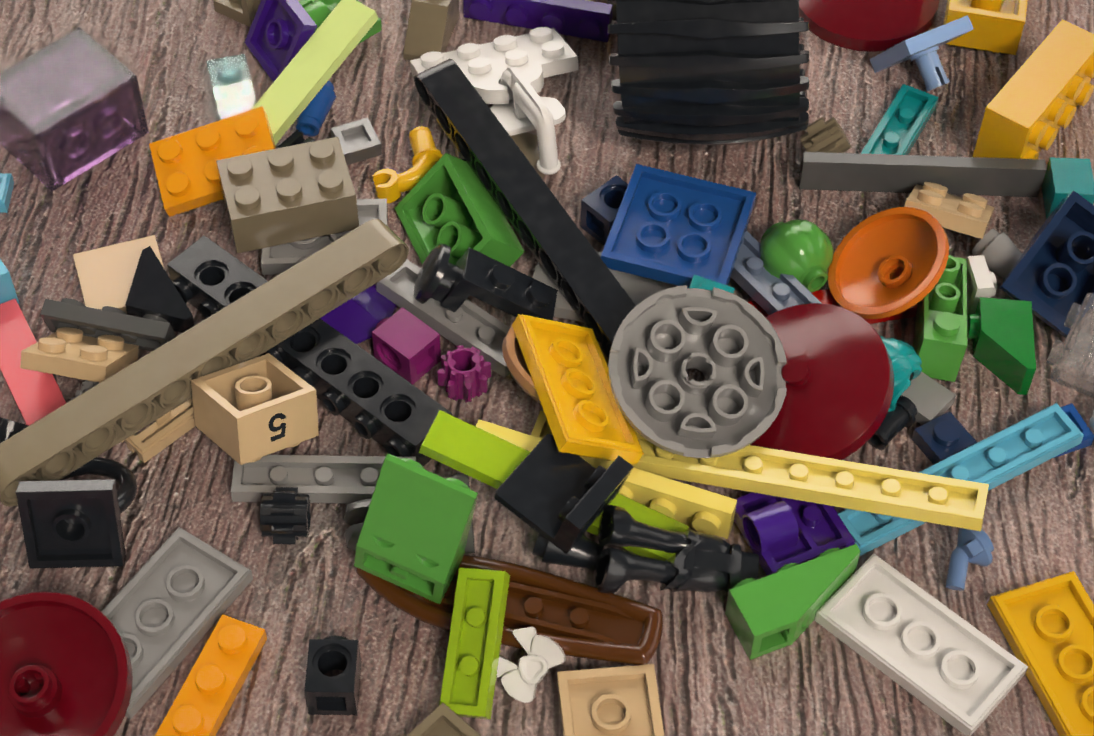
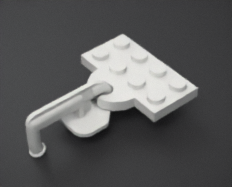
M538 27L532 29L529 34L515 37L503 35L495 38L493 42L480 45L475 43L463 44L457 50L445 53L427 52L418 59L410 60L413 77L450 58L454 60L485 103L494 104L490 109L510 136L533 130L537 131L539 148L537 169L539 172L552 175L560 170L561 163L558 160L555 125L565 120V109L557 99L542 97L537 93L544 86V78L579 70L576 53L554 28Z

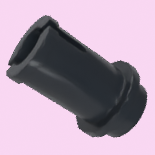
M901 395L897 400L896 409L887 412L882 424L867 442L876 449L884 450L888 443L904 427H911L915 423V416L918 413L915 404L909 398Z

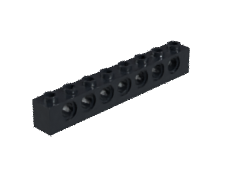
M205 235L167 263L170 279L184 302H188L198 309L204 319H207L268 282ZM320 318L260 355L271 354L314 387L317 398L321 400L323 406L335 416L340 414L352 423L355 430L365 439L372 438L382 445L388 454L395 457H416V462L420 463L423 467L431 458L419 453L439 410L452 415L449 410Z

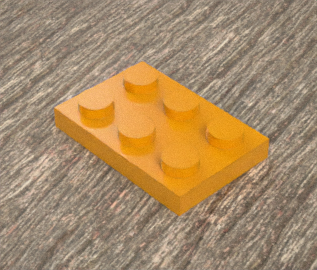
M263 106L149 143L164 210L171 217L224 199L216 160L276 149L269 120Z

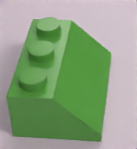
M445 153L394 208L422 264L428 254L438 244L450 246L449 262L454 265L469 247L509 267L525 252L505 214L468 163L450 154Z

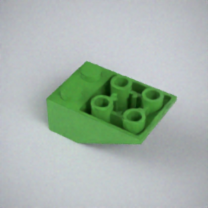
M387 453L356 545L354 566L440 604L463 559L478 493L471 490L464 482L458 479L443 478L425 470L415 460L409 458L400 459Z

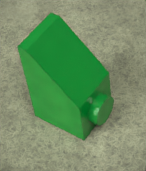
M980 297L975 314H968L967 339H973V357L1017 394L1027 395L1036 371L1032 301Z

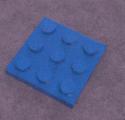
M636 164L601 253V259L609 269L677 286L687 285V288H689L694 275L728 285L755 205L756 192Z

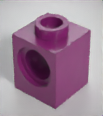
M403 307L391 317L382 319L375 327V330L372 331L374 357L412 385L441 361L440 334Z

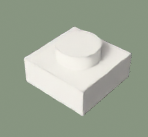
M984 255L967 257L968 314H975L979 298L994 297L997 291L996 276L994 272H989Z

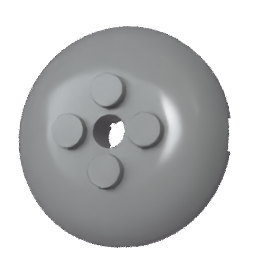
M687 285L676 286L647 297L636 305L622 321L612 342L609 354L608 371L610 387L616 404L624 418L650 443L663 450L685 457H720L749 446L760 438L776 419L782 408L787 391L786 381L782 376V368L787 364L786 355L782 343L770 322L744 299L715 287L712 290L687 288ZM691 368L698 369L704 374L706 380L702 382L694 381L693 379L688 380L686 370Z

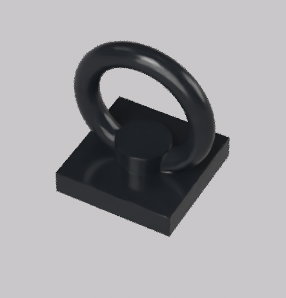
M96 457L61 480L20 481L16 490L29 569L124 566L126 551L120 514L131 505L137 494V481L131 470L117 461ZM81 475H99L110 478L100 480H65ZM115 481H116V482L118 483V485H119L118 491L116 490V483H115Z

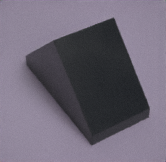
M149 246L143 249L125 304L127 315L142 318L146 314L156 315L167 320L171 324L173 331L180 333L187 331L194 326L191 311L152 248Z

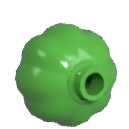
M796 219L786 223H776L765 231L760 243V259L763 261V267L766 271L779 279L780 274L793 275L810 292L819 290L827 282L828 270L833 260L834 250L827 234L816 224L807 220Z

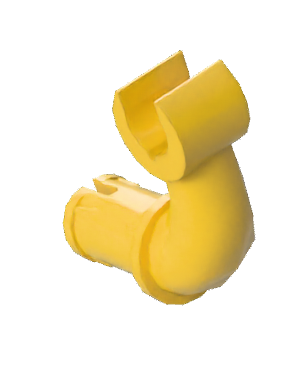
M416 127L409 133L414 155L412 158V168L399 174L392 169H381L372 175L378 199H387V203L395 202L400 198L402 192L412 190L443 156L441 151L436 148L428 127Z

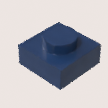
M950 411L914 429L912 436L914 443L933 465L977 443Z

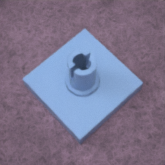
M967 15L904 40L871 58L870 62L874 72L877 73L909 59L911 61L915 60L926 86L925 89L928 92L950 82L937 54L939 47L974 30Z

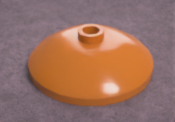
M913 207L891 208L866 218L843 238L833 254V260L828 270V284L832 296L842 308L850 310L866 319L890 317L911 308L934 288L945 270L949 256L947 234L934 216L924 210Z

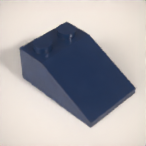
M1074 190L1056 206L999 287L1015 300L1032 301V313L1066 339L1071 338L1094 307V205Z

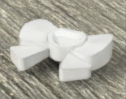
M526 627L513 631V635L528 654L520 658L519 665L500 655L496 678L501 677V683L511 697L524 703L534 700L537 683L543 679L549 669L566 661V655L558 643L549 637L537 635L535 627Z

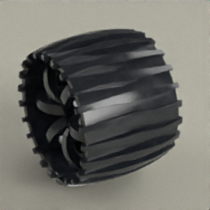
M607 0V3H616L617 24H608V33L617 34L618 53L609 54V64L619 66L620 79L611 81V91L621 94L622 101H616L613 104L614 113L619 115L616 118V126L621 136L665 144L726 145L760 141L807 129L809 99L806 98L805 91L809 89V78L805 76V70L800 68V64L809 62V51L804 50V44H799V32L809 31V21H804V17H799V0Z

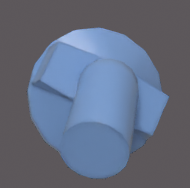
M959 529L957 547L952 552L949 561L946 588L958 591L964 590L968 563L985 567L992 563L991 552L994 551V546L989 536L982 529L981 531Z

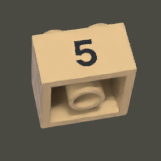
M269 353L191 380L195 426L240 465L256 462L266 455L285 448L298 446L303 441L319 436L316 389Z

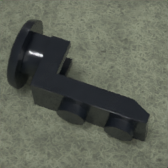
M438 244L432 249L422 264L415 282L414 298L421 304L427 302L431 297L441 302L440 306L456 312L471 295L515 317L518 314H524L553 320L558 292L557 289L470 247L454 265L449 262L451 248L446 244Z

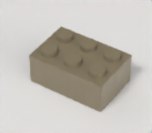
M339 137L216 160L222 194L237 254L350 231L359 227L356 193Z

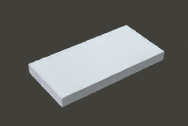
M875 554L816 612L815 621L965 736H971L1021 680L1028 668L1019 659Z

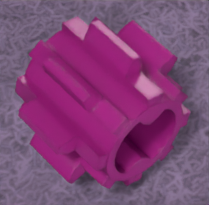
M459 345L454 351L449 350L446 355L441 356L442 369L437 371L438 386H445L448 398L455 401L458 399L465 400V403L472 402V398L475 396L480 397L483 392L486 393L488 391V378L491 377V362H484L481 350L473 346L470 349Z

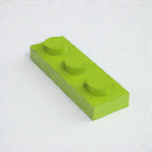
M459 567L439 706L442 703L447 705L459 717L491 720L510 575L506 571Z

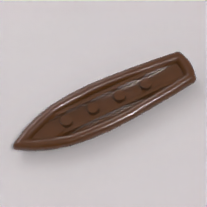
M464 555L459 565L460 568L506 571L510 575L501 645L524 649L513 635V631L526 627H535L537 635L549 637L557 642L566 656L645 665L649 663L658 648L663 630V614L658 608L618 594L598 592L596 587L510 562ZM459 567L440 604L356 568L357 574L377 594L396 608L422 622L450 632Z

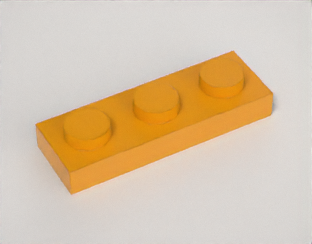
M222 614L155 736H216L267 640L265 629Z

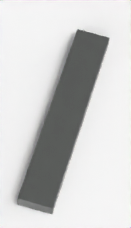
M803 152L798 181L799 189L911 193L917 184L923 186L924 182H932L947 187V193L955 195L968 193L985 196L1038 197L1047 169L1043 159Z

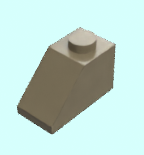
M412 0L403 52L405 60L418 59L427 52L445 53L459 18V0Z

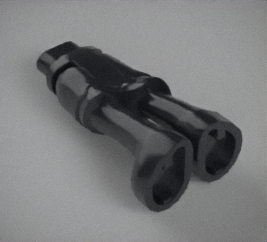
M607 505L602 512L598 528L599 545L608 548L601 552L595 566L594 587L598 589V592L615 593L629 580L663 583L660 590L673 589V592L683 590L705 593L721 590L729 592L730 589L742 580L748 578L758 579L759 555L741 551L739 544L730 545L720 537L704 534L699 531L695 532L690 529L685 532H675L647 525L635 520L628 511L619 506ZM634 546L674 553V555L665 561L636 555L616 548Z

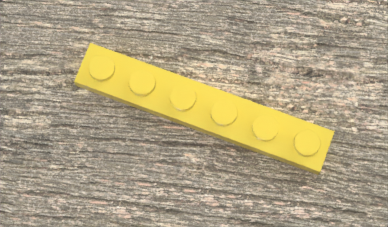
M480 419L476 424V427L529 452L542 440L541 438ZM579 455L596 469L599 465L608 469L614 462ZM634 467L619 494L704 534L728 539L733 527L737 504L736 499Z

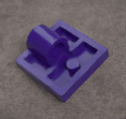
M753 492L736 498L737 504L734 521L752 552L759 555V563L767 576L774 574L778 569L789 563L802 564L816 559L828 549L839 548L841 550L855 544V540L833 506Z

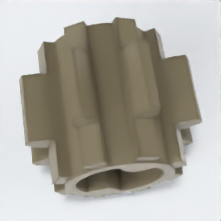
M823 117L808 125L807 133L800 137L806 152L844 153L852 148L844 131L834 117L826 122Z

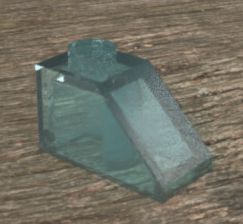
M245 54L206 61L218 120L251 110L257 102Z

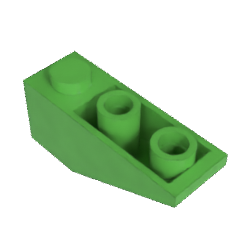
M951 255L948 256L945 270L938 283L917 304L913 348L921 358V372L933 379L955 382L967 349V259Z
M857 544L841 550L839 548L828 549L816 559L802 564L789 563L778 569L774 574L757 580L755 578L742 580L729 590L725 615L749 660L792 645L815 620L816 612L855 573L861 552Z

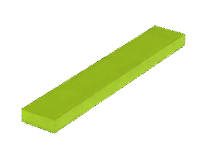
M439 410L419 453L495 489H498L530 454L529 451L442 410ZM619 493L609 504L624 508L635 520L647 525L675 532H685L689 529V526ZM601 515L587 532L598 536ZM622 547L637 555L665 561L674 555V553L648 548Z

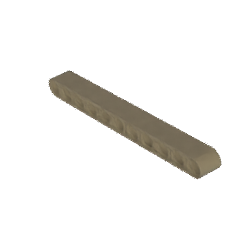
M371 219L0 443L1 503L8 507L17 506L16 490L20 481L61 480L191 399V380L260 356L392 274L406 261L409 253L408 246L381 220Z

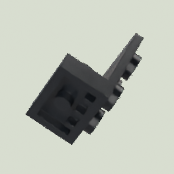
M547 434L497 489L494 498L567 555L602 514L604 508L618 495L633 466L618 456L608 469L602 465H599L596 469L579 455L559 452L554 437L551 434Z

